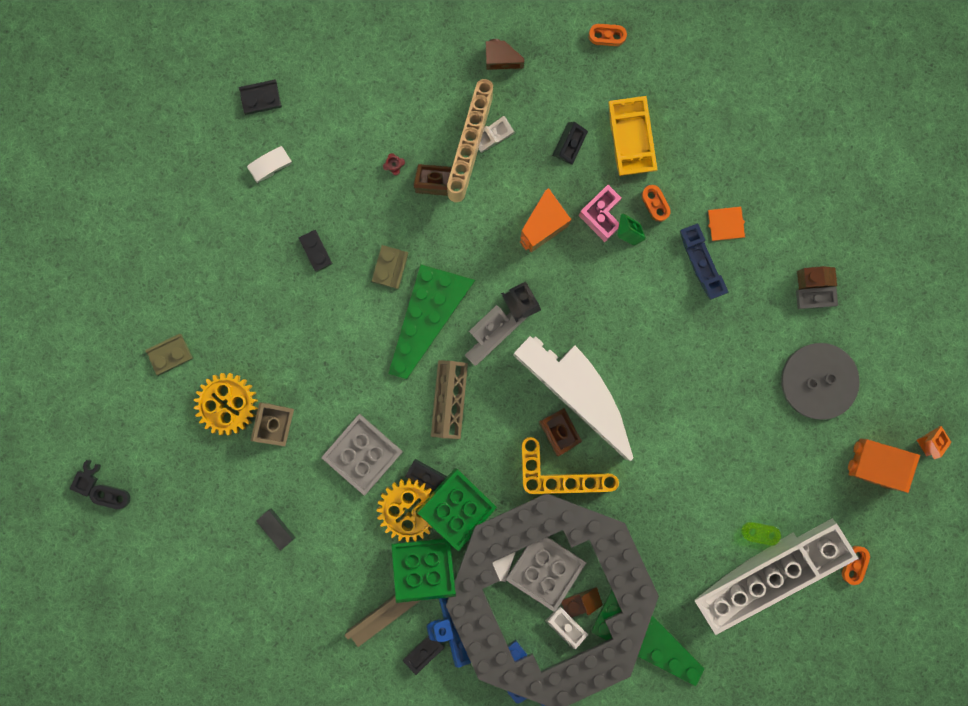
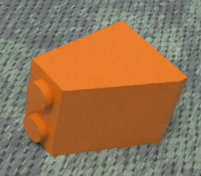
M549 188L545 190L521 232L520 243L525 250L529 249L530 252H533L562 232L571 222V218Z
M859 439L854 446V458L848 464V475L891 490L909 493L920 455L868 439Z

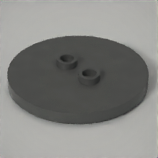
M814 343L799 348L788 358L782 370L781 386L787 402L796 412L808 418L822 420L841 415L850 408L859 391V373L854 361L845 351L831 344Z

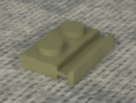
M382 245L372 282L399 289L409 253Z
M182 334L173 336L145 350L156 375H161L193 359Z

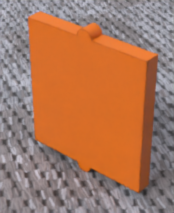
M741 207L708 210L710 223L708 227L711 231L712 241L745 238V221L742 217Z

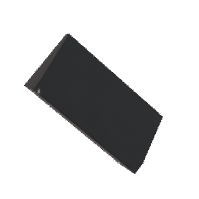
M568 122L552 156L573 165L588 131L576 122Z
M272 508L256 520L280 551L295 539L294 535Z

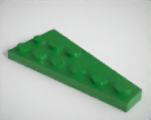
M420 265L388 374L408 379L468 290L474 284V279Z
M612 589L591 629V633L605 640L611 639L612 636L604 619L622 612ZM652 616L638 657L696 686L704 671V667Z

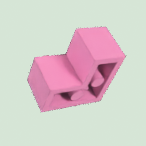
M609 185L579 213V217L604 242L619 227V222L609 212L619 203L621 197Z

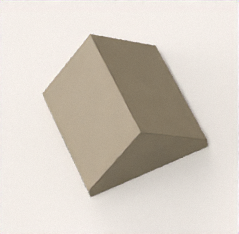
M260 402L250 441L285 446L294 409Z

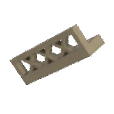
M438 360L431 437L461 439L468 363ZM456 366H461L460 375L457 377L455 374ZM457 385V387L459 388V392L455 396L453 393V389ZM454 404L457 407V412L455 413V415H453L451 412L452 406ZM452 424H454L455 426L454 435L449 434L450 426Z
M394 595L349 628L345 633V637L347 639L352 638L357 647H359L419 601L396 603V596Z

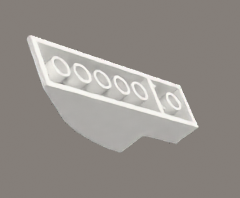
M529 336L515 351L513 356L624 459L631 461L633 455L620 412L605 383L589 360L576 346H573L558 362L556 360L558 357L551 350L547 352L542 347L544 344L536 336L534 338Z
M830 519L799 537H796L794 533L784 537L728 573L697 597L695 602L711 629L717 635L859 558L837 523Z

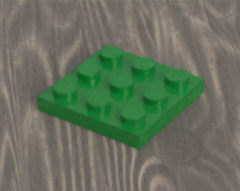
M455 468L419 507L416 513L459 551L471 538L475 526L485 522L497 507Z
M445 539L391 544L396 603L456 597L451 547Z

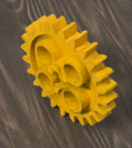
M221 373L220 379L217 375H213V381L206 379L208 385L201 384L200 386L203 391H196L200 398L194 399L195 402L199 403L194 409H199L200 411L195 416H202L199 423H207L205 429L212 427L211 433H216L219 430V435H223L225 431L227 435H231L232 430L235 434L239 433V428L245 430L244 423L251 424L252 422L249 417L256 416L252 413V410L258 409L253 406V403L258 402V400L252 399L256 392L249 391L252 385L245 386L246 379L240 381L239 375H236L233 379V374L231 373L228 374L227 378L225 373ZM223 386L228 388V393L225 396L221 394ZM213 393H215L217 397H219V399H221L222 401H228L227 405L233 408L234 410H237L239 412V415H236V413L230 408H223L225 404L221 402L219 399H216L213 396ZM239 397L243 400V405L240 408L236 406V400ZM211 401H214L216 403V408L214 411H211L209 409V404ZM227 412L231 415L229 423L224 421V415Z
M401 479L399 486L393 482V489L387 487L386 491L388 494H381L384 500L378 501V504L382 507H378L377 512L382 514L377 519L384 520L380 526H387L385 533L393 532L391 538L397 534L399 535L398 541L405 537L406 542H409L410 537H412L416 542L418 535L423 539L424 532L427 534L431 533L429 528L431 526L416 513L417 508L430 496L431 488L424 489L426 483L419 486L418 480L411 484V480L408 479L407 484H405ZM411 493L414 499L408 501L404 498V494ZM418 498L421 499L413 507L411 513L408 512L399 522H396V519L404 513L406 508L409 509ZM396 506L400 512L394 514L390 511V507ZM410 520L413 523V527H405L403 521Z

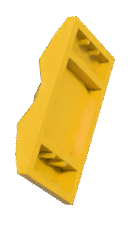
M642 96L609 101L610 126L619 176L657 171L647 97Z

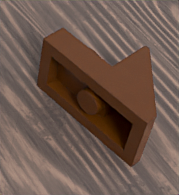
M597 587L567 597L562 601L564 611L571 618L586 613L588 616L603 606Z

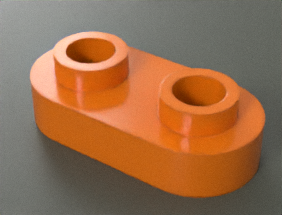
M595 24L589 31V40L595 45L621 46L627 37L625 28L620 25ZM599 33L601 34V37L597 38L595 37V34ZM619 35L620 39H615L613 36Z
M656 185L647 186L642 192V200L653 220L657 222L665 221L671 211L662 191ZM648 193H653L654 198L650 199ZM657 210H662L663 215H658Z
M854 546L852 549L855 553H860V558L843 567L842 577L845 582L851 585H858L864 579L870 554L866 548ZM850 571H854L853 577L849 576Z

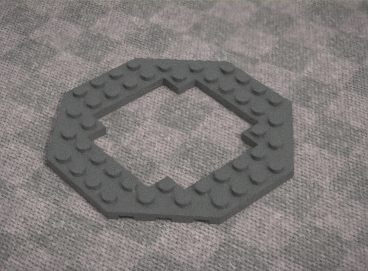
M546 493L475 526L455 580L456 597H449L446 607L479 680L545 706H569L631 677L659 595L624 522ZM563 530L571 548L587 540L590 541L622 612L604 619L612 636L611 639L541 671L533 653L514 661L483 588L500 581L492 562Z

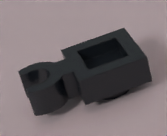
M91 460L84 462V472L77 471L70 490L86 497L90 495L91 489L95 487L98 478L93 476L94 473H97L101 468L100 464H95L94 468L91 469Z

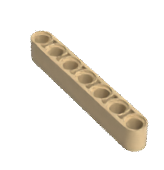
M482 79L476 84L447 183L448 198L453 202H460L465 197L492 103L493 84L487 79Z

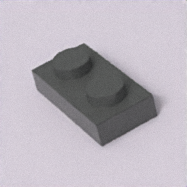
M836 287L796 290L798 310L838 306Z

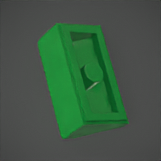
M621 214L618 237L633 246L646 240L641 224L626 214Z

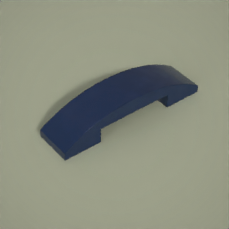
M697 223L680 230L688 257L708 298L712 300L729 293L722 276L718 274L706 248L705 238L699 224Z

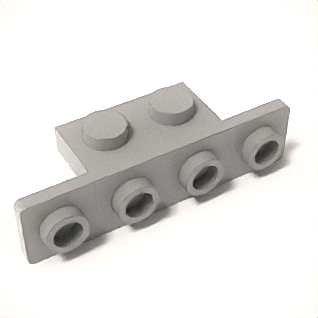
M496 305L469 331L478 343L465 354L466 358L476 366L526 318L522 317L516 322L511 312L506 316L501 308Z

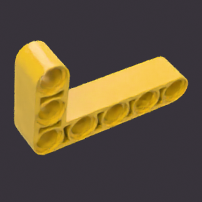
M527 437L522 442L523 487L529 494L611 492L616 490L619 485L618 478L611 473L541 475L539 442L533 437ZM529 440H533L536 444L533 451H528L525 448V444ZM534 460L536 468L528 470L526 468L527 461ZM591 477L594 479V485L591 488H587L585 480ZM607 477L613 478L614 482L611 487L604 485ZM573 478L575 480L573 488L565 486L567 479ZM530 479L537 481L535 489L527 488L526 484ZM554 479L556 486L553 489H548L546 487L547 480Z

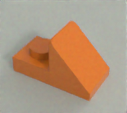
M942 426L917 439L926 457L932 455L934 460L942 457L951 444Z

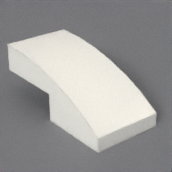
M505 116L490 126L484 127L479 145L481 153L515 133Z
M280 146L256 159L247 168L258 183L273 176L274 172L289 166L292 161L283 147Z

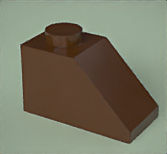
M499 39L486 41V70L524 69V58L507 42L500 41Z
M809 267L797 271L799 290L837 286L835 267Z

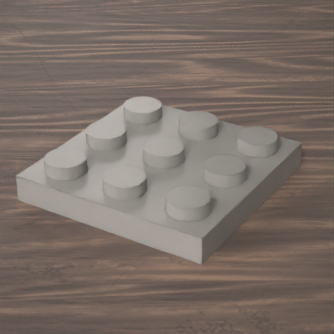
M359 414L321 458L365 496L403 451Z
M546 537L524 549L508 574L506 581L553 612H556L584 568L586 561L549 537Z

